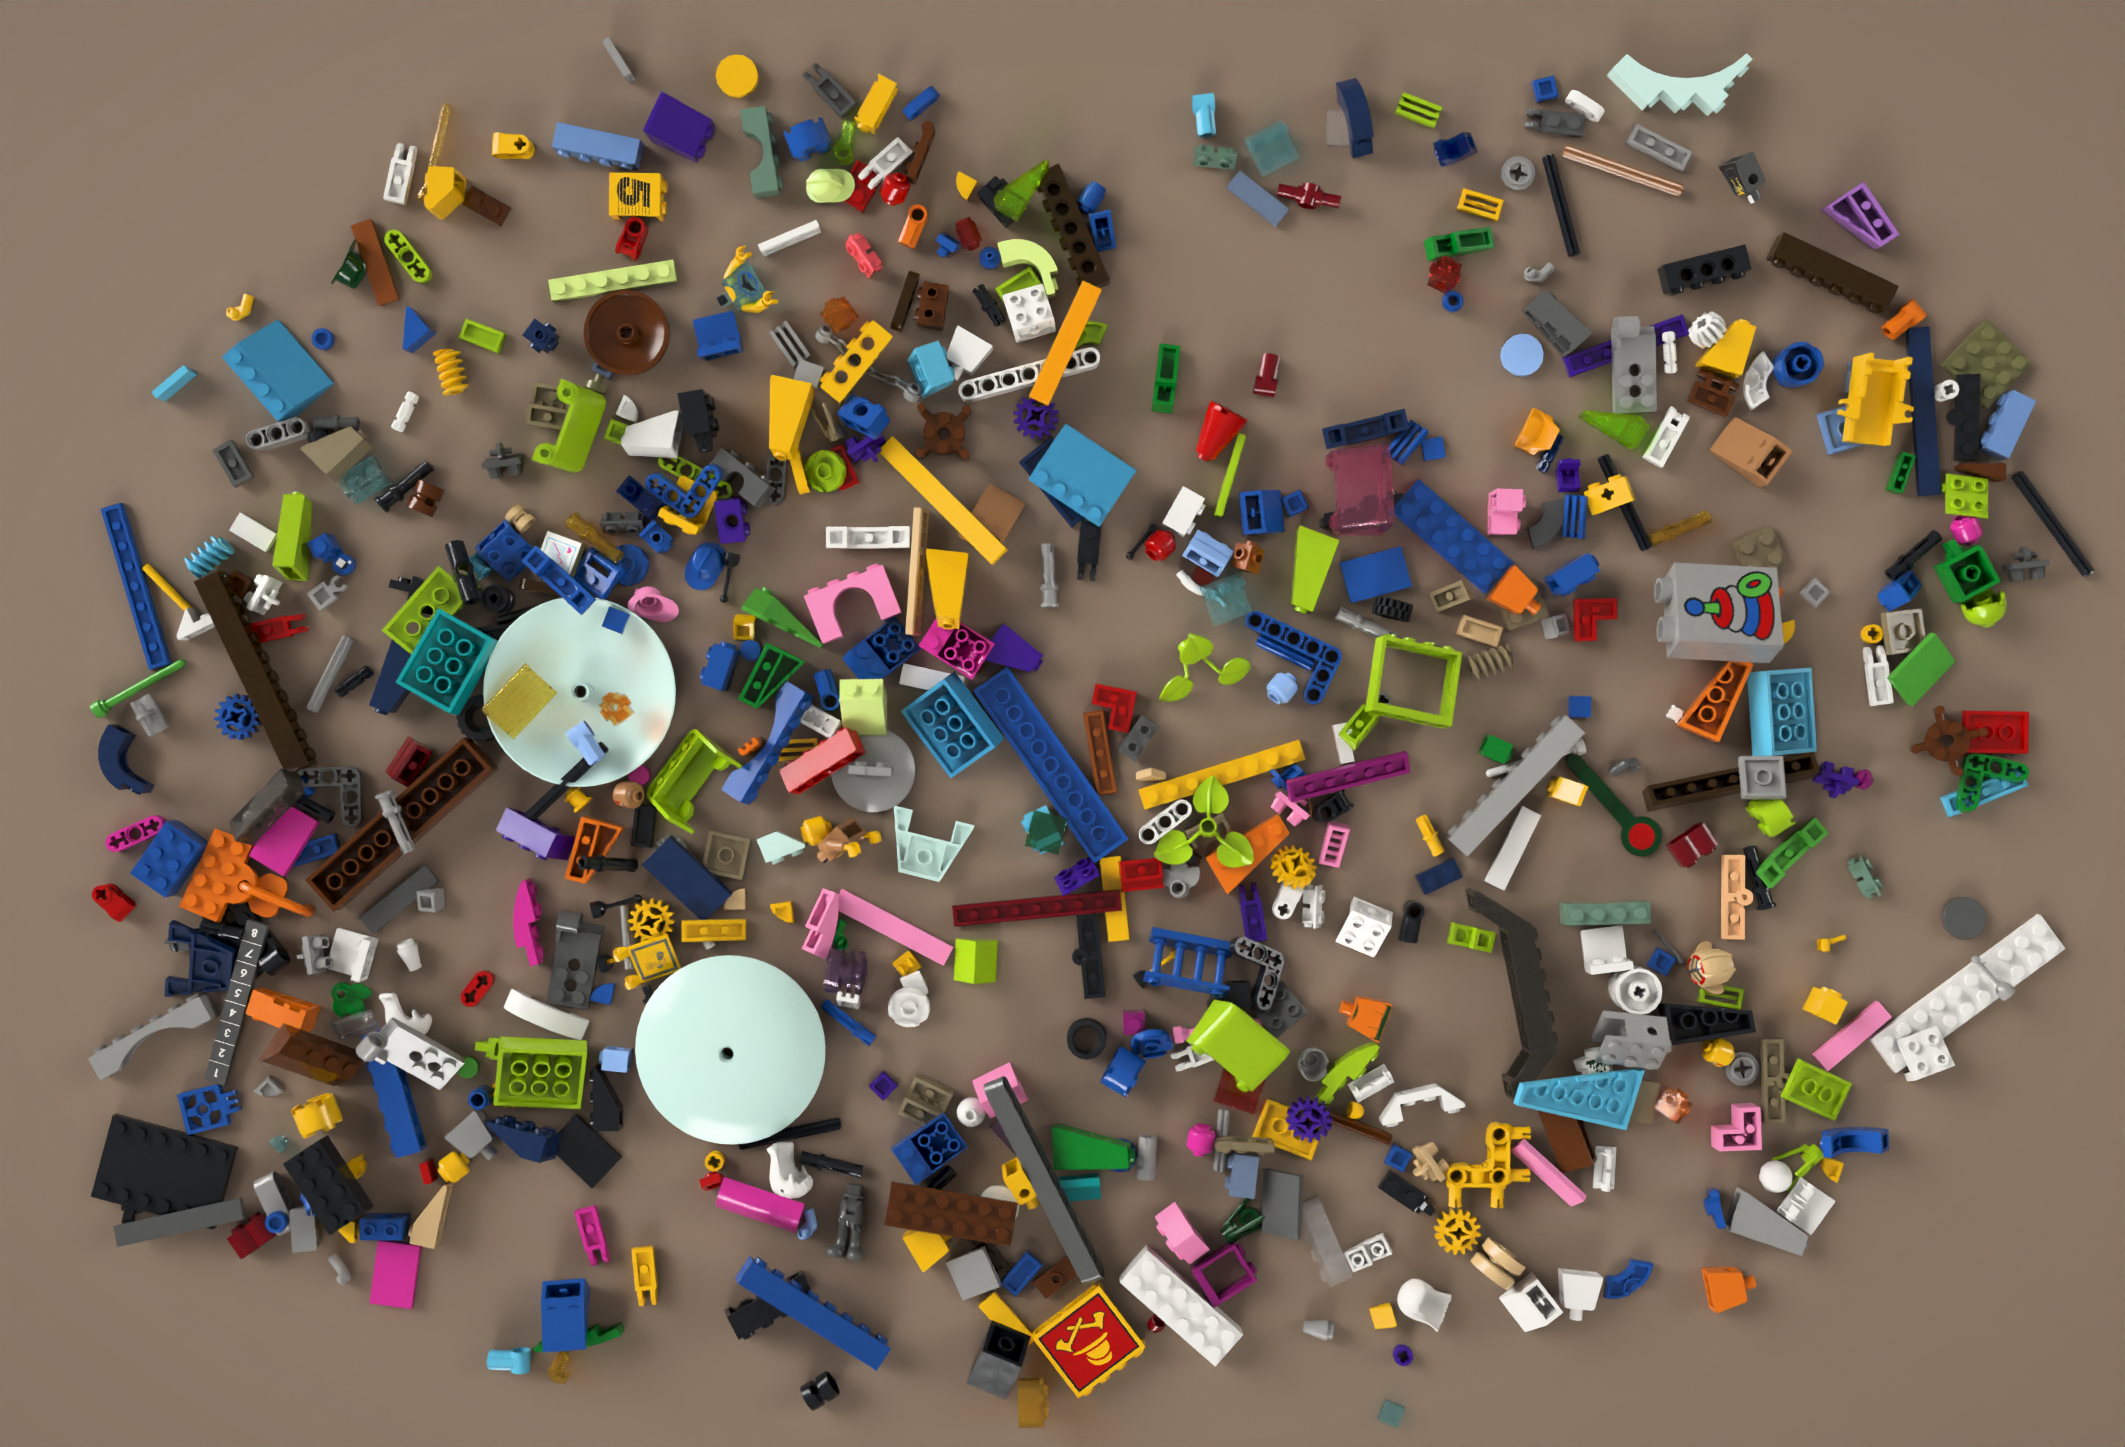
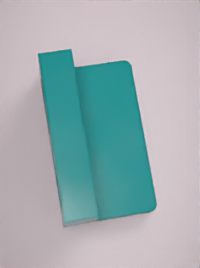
M1099 1173L1058 1177L1061 1187L1064 1189L1070 1202L1101 1198Z

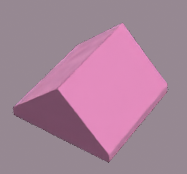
M1010 1062L972 1080L980 1104L990 1119L996 1115L984 1092L983 1086L987 1082L1005 1076L1019 1103L1022 1104L1028 1101Z

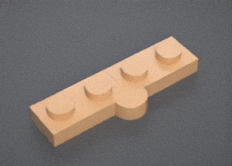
M1721 855V939L1745 940L1744 906L1751 904L1753 901L1752 892L1745 889V855Z

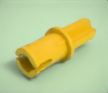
M1425 814L1416 818V822L1424 836L1422 839L1426 840L1432 855L1437 856L1443 853L1445 849L1437 836L1438 831L1434 830L1428 816Z

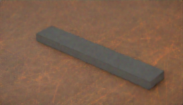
M240 1197L118 1224L113 1227L117 1247L242 1220L246 1218L243 1199Z

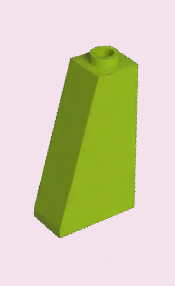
M300 492L283 495L272 564L286 580L292 581L309 580L310 548L307 543L311 538L312 502L305 494Z
M1303 526L1297 527L1291 606L1295 607L1294 611L1306 615L1307 612L1311 613L1314 610L1340 540Z

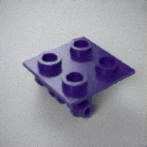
M1088 857L1079 860L1073 867L1062 870L1054 879L1064 897L1100 876L1092 859Z

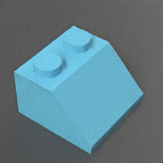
M939 340L915 348L907 359L916 384L921 387L922 399L950 386L954 381V370L948 365L946 350L940 345Z

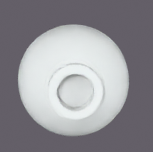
M966 1098L957 1107L958 1120L964 1126H978L985 1118L986 1111L977 1098Z

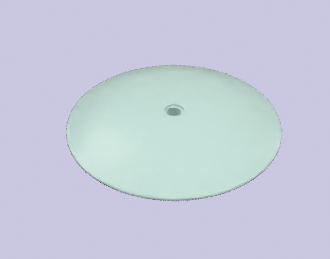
M564 598L554 599L530 609L516 619L501 635L490 655L485 671L483 687L484 707L490 728L496 740L507 755L521 768L540 779L558 785L564 781L560 779L583 758L579 749L570 742L566 735L568 730L583 720L593 730L597 743L603 742L609 751L602 760L595 763L580 779L574 783L569 782L565 786L587 787L601 785L617 780L637 769L655 752L664 739L674 713L676 702L675 675L668 652L654 630L638 615L619 604L600 598H595L596 601L583 615H580ZM609 606L630 614L623 634L602 627ZM580 686L586 688V695L582 698L577 694V689Z
M736 955L714 956L701 959L679 969L667 978L646 1004L638 1025L635 1045L639 1077L656 1109L683 1132L696 1138L719 1144L755 1142L767 1138L790 1125L800 1116L814 1097L823 1075L826 1053L825 1036L818 1012L811 999L799 984L773 965L758 959ZM724 1048H731L733 1056H727Z

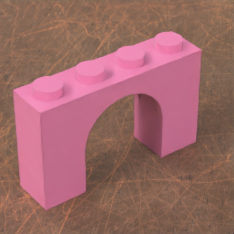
M873 564L866 568V572L859 574L856 571L848 574V579L843 581L835 579L827 583L828 587L823 589L815 587L807 591L808 594L804 598L823 644L844 637L836 617L835 605L839 596L849 589L859 588L867 591L872 596L882 621L902 614L883 565Z

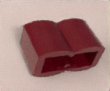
M1698 822L1665 846L1679 866L1690 868L1698 862L1697 859L1701 855L1707 856L1716 850L1715 846L1719 843L1706 824Z
M257 1212L248 1218L250 1223L245 1226L240 1224L230 1231L232 1235L227 1240L240 1259L245 1258L277 1236V1234L269 1232L265 1226L266 1213L261 1214Z

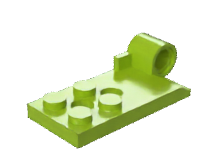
M438 566L381 631L412 654L438 608L454 616L465 607L462 603L457 584L452 576ZM427 606L432 607L433 615L429 618H424L422 615L423 608ZM417 623L419 625L418 632L410 634L408 632L409 624Z

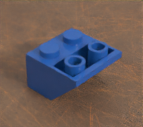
M1256 490L1240 492L1238 494L1243 537L1285 532L1280 490Z

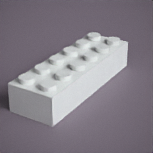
M1148 1245L1139 1252L1119 1275L1120 1283L1214 1366L1222 1360L1243 1336L1242 1329L1217 1306L1214 1308L1210 1300Z

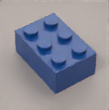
M178 820L166 821L130 874L164 898L176 896L199 863L208 841Z

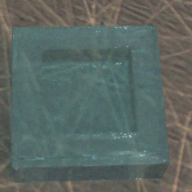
M1384 1399L1377 1419L1398 1428L1405 1407Z

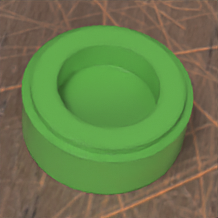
M467 1056L464 1057L466 1058L465 1063L458 1070V1073L463 1078H472L479 1072L480 1063L475 1057Z

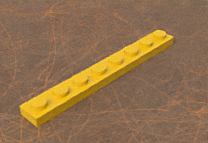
M1298 739L1138 790L1144 809H1149L1194 795L1199 785L1211 776H1215L1221 785H1226L1270 771L1271 769L1303 761L1305 756Z

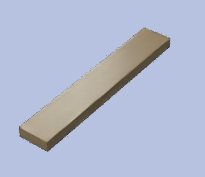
M914 508L905 632L906 635L920 636L922 626L929 510L923 508Z

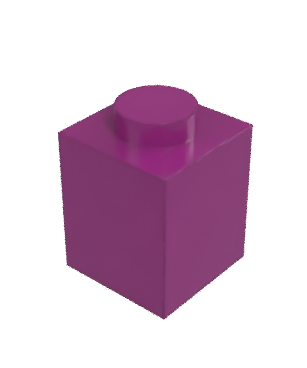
M1122 1010L1124 1035H1136L1145 1031L1144 1010Z

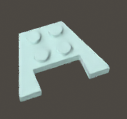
M894 806L898 872L940 882L974 829V825L956 821L951 842L909 832L908 829L913 810Z

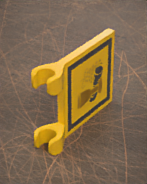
M668 933L628 947H618L613 950V957L616 962H620L630 956L637 975L625 977V987L628 990L637 987L641 983L675 973L681 969Z

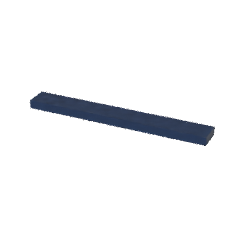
M1930 327L1908 328L1906 330L1907 357H1913L1912 365L1908 366V371L1911 372L1909 379L1911 406L1914 407L1911 415L1913 417L1914 455L1916 456L1917 497L1941 495Z

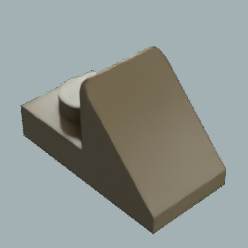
M1466 578L1429 593L1436 612L1474 598Z

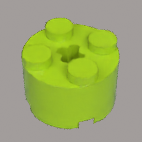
M1753 799L1745 807L1748 814L1759 821L1757 824L1759 830L1764 835L1767 834L1768 837L1772 836L1774 838L1796 823V821L1792 820L1794 817L1782 799Z

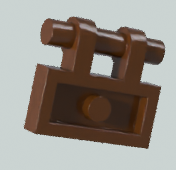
M1700 368L1697 376L1703 378L1704 382H1694L1686 402L1722 417H1727L1735 400V396L1728 394L1729 390L1737 392L1740 384L1733 382V379L1729 377L1723 378L1718 376L1712 370L1706 371ZM1712 382L1720 385L1721 390L1711 387Z

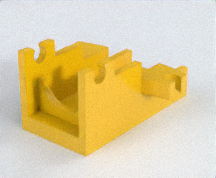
M1874 353L1853 357L1848 398L1839 400V404H1845L1847 408L1845 411L1838 410L1837 415L1845 417L1842 442L1890 446L1893 424L1912 422L1913 417L1906 418L1905 411L1913 412L1914 407L1901 402L1904 400L1906 380L1910 379L1911 372L1908 371V366L1912 365L1913 357H1906L1895 361L1875 359Z

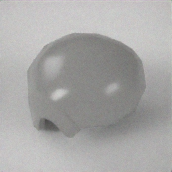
M1316 1047L1306 1048L1298 1056L1297 1068L1306 1080L1317 1082L1321 1081L1328 1074L1327 1065L1329 1060L1323 1050Z

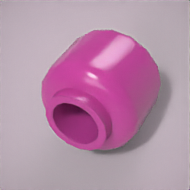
M1957 515L1953 518V522L1950 525L1953 537L1959 544L1973 545L1979 541L1978 538L1983 534V528L1977 517Z
M1197 1123L1189 1129L1186 1145L1189 1150L1193 1151V1155L1204 1157L1205 1154L1213 1151L1216 1133L1211 1129V1126Z

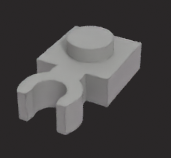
M334 576L330 584L323 581L307 594L319 611H324L339 599L336 595L337 592H344L348 589L349 586L347 584L338 587L337 582L342 579L341 576Z

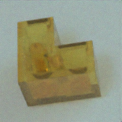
M1018 1378V1428L1044 1427V1420H1048V1385H1044V1378Z

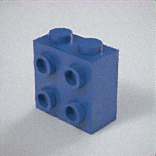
M1586 553L1574 558L1543 579L1553 596L1561 594L1563 597L1578 590V584H1587L1596 578L1595 574L1600 571L1598 568L1599 562L1594 555Z
M721 641L720 645L714 643L713 647H709L706 659H709L707 666L703 667L700 673L702 685L721 691L729 690L740 656V651L735 650L736 645Z

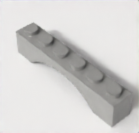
M197 993L187 998L186 1004L182 1006L177 1004L169 1008V1013L165 1016L159 1014L149 1020L150 1024L144 1027L141 1024L130 1030L132 1034L129 1036L121 1035L112 1040L113 1044L111 1046L103 1045L94 1050L95 1054L89 1057L88 1060L99 1080L108 1078L127 1068L137 1048L155 1032L170 1027L194 1029L220 1016L209 995L199 996Z

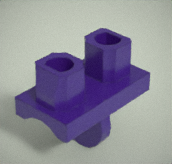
M882 434L876 440L866 435V438L860 442L855 436L846 440L847 452L856 463L863 459L865 462L870 458L874 462L878 461L875 455L882 451L880 447L886 443Z
M1825 761L1820 764V772L1813 777L1812 782L1823 784V789L1829 791V797L1836 798L1838 794L1844 795L1846 790L1850 791L1854 785L1857 786L1859 784V779L1854 778V768L1842 767L1838 774L1834 773L1835 764Z

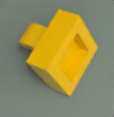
M910 950L892 962L902 977L914 973L922 967Z

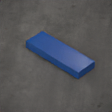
M337 833L308 841L293 867L331 857L341 848Z

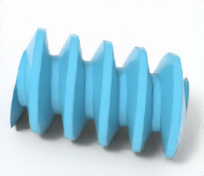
M212 535L210 537L213 542L212 544L207 541L204 542L206 549L200 546L197 547L200 554L192 551L190 553L193 557L192 560L188 557L184 558L188 569L198 579L202 578V576H207L209 570L213 571L216 568L215 565H221L222 560L229 558L228 554L233 555L235 553L233 547L223 537L216 538Z

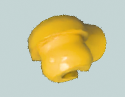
M244 294L240 306L227 309V317L233 321H239L249 316L254 297Z

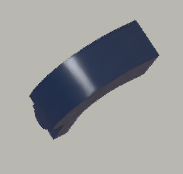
M1357 78L1337 82V100L1345 115L1351 156L1356 158L1372 154L1373 127L1362 86Z
M108 724L98 747L99 765L105 778L118 790L129 789L139 795L141 793H151L155 785L136 775L127 763V751L136 735L118 724Z

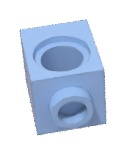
M615 1046L604 1048L599 1055V1064H602L601 1070L627 1073L631 1070L633 1048Z

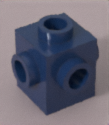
M535 318L522 335L531 342L529 345L538 353L543 350L547 354L556 349L560 338L555 333L556 328L548 322L543 325Z

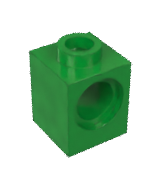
M1485 735L1477 754L1499 764H1505L1506 761L1509 762L1514 751L1512 750V744L1492 735Z

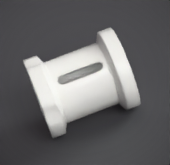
M1946 380L1934 386V398L1938 402L1952 399L1959 392V386L1953 380Z

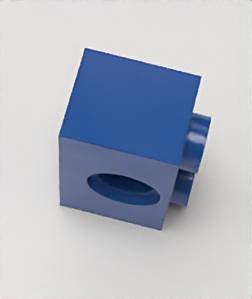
M853 394L837 412L846 426L874 440L878 438L890 422L886 414L887 411L880 404L874 405L863 396L858 397Z
M367 1213L359 1219V1240H403L408 1236L410 1213Z

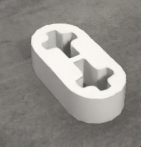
M1571 90L1565 99L1569 107L1580 114H1585L1586 118L1594 122H1598L1605 112L1602 106L1576 90Z

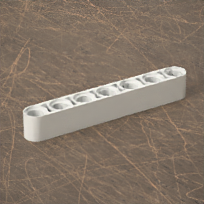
M1089 347L1074 351L1070 359L1075 361L1076 366L1072 369L1066 368L1062 378L1095 369L1100 362L1098 350ZM1093 354L1096 357V361L1094 363H1087L1084 359L1085 356ZM1046 359L964 381L958 389L960 398L964 402L971 403L1034 386ZM1026 371H1033L1035 377L1032 380L1025 379L1023 375ZM1012 376L1015 382L1009 386L1003 383L1004 378ZM990 381L995 386L993 390L986 391L983 389V384ZM972 387L974 389L973 395L969 397L964 396L962 393L964 388Z

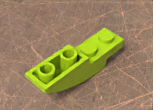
M1373 1041L1349 1051L1336 1060L1327 1069L1328 1074L1321 1080L1325 1085L1315 1096L1318 1097V1103L1325 1101V1106H1329L1334 1099L1333 1094L1336 1090H1341L1346 1084L1347 1076L1354 1081L1357 1077L1361 1078L1367 1070L1366 1065L1369 1061H1374L1379 1055L1378 1050L1380 1046Z

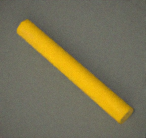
M146 564L142 568L184 612L186 608L194 609L150 564Z

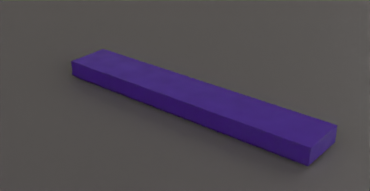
M1683 314L1651 325L1654 326L1656 334V347L1665 344V341H1662V334L1664 332H1675V339L1690 334ZM1611 340L1563 357L1562 359L1569 378L1612 363Z

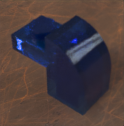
M1462 132L1449 140L1439 139L1433 143L1435 146L1434 154L1439 160L1441 167L1452 165L1478 153L1470 132Z

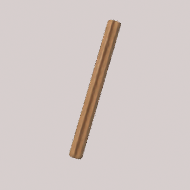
M1566 145L1563 150L1562 156L1675 196H1680L1683 192L1684 185L1571 145Z

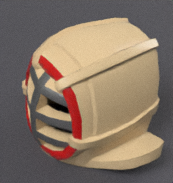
M1703 941L1698 944L1694 954L1691 955L1687 963L1688 974L1692 982L1712 995H1720L1724 992L1722 983L1727 982L1732 977L1734 971H1736L1732 954L1720 949H1712V944L1709 941Z

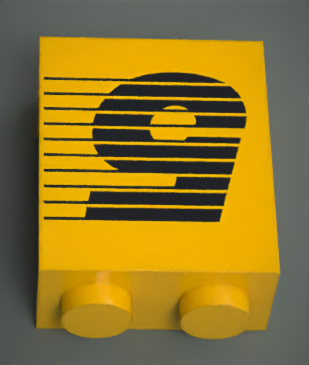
M609 173V216L613 220H622V216L657 217L659 221H664V214H667V202L664 201V193L668 191L667 180H664L660 173Z

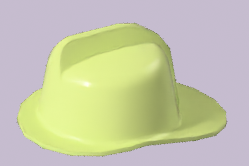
M818 169L812 172L809 179L806 180L807 195L817 203L845 201L852 195L855 188L854 178L843 169Z

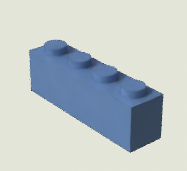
M557 122L552 148L559 156L564 158L575 156L583 162L590 163L591 160L599 161V164L612 167L613 164L620 166L623 170L632 171V169H640L644 144L640 139Z

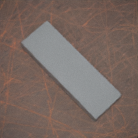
M1639 124L1634 126L1626 142V145L1680 173L1684 171L1693 153Z

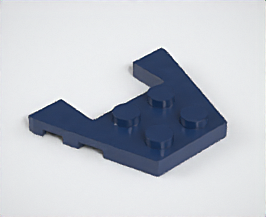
M172 920L169 923L168 941L191 945L189 977L184 979L168 976L165 980L164 996L172 997L174 994L189 995L192 992L203 991V993L228 990L235 966L236 949L176 920Z

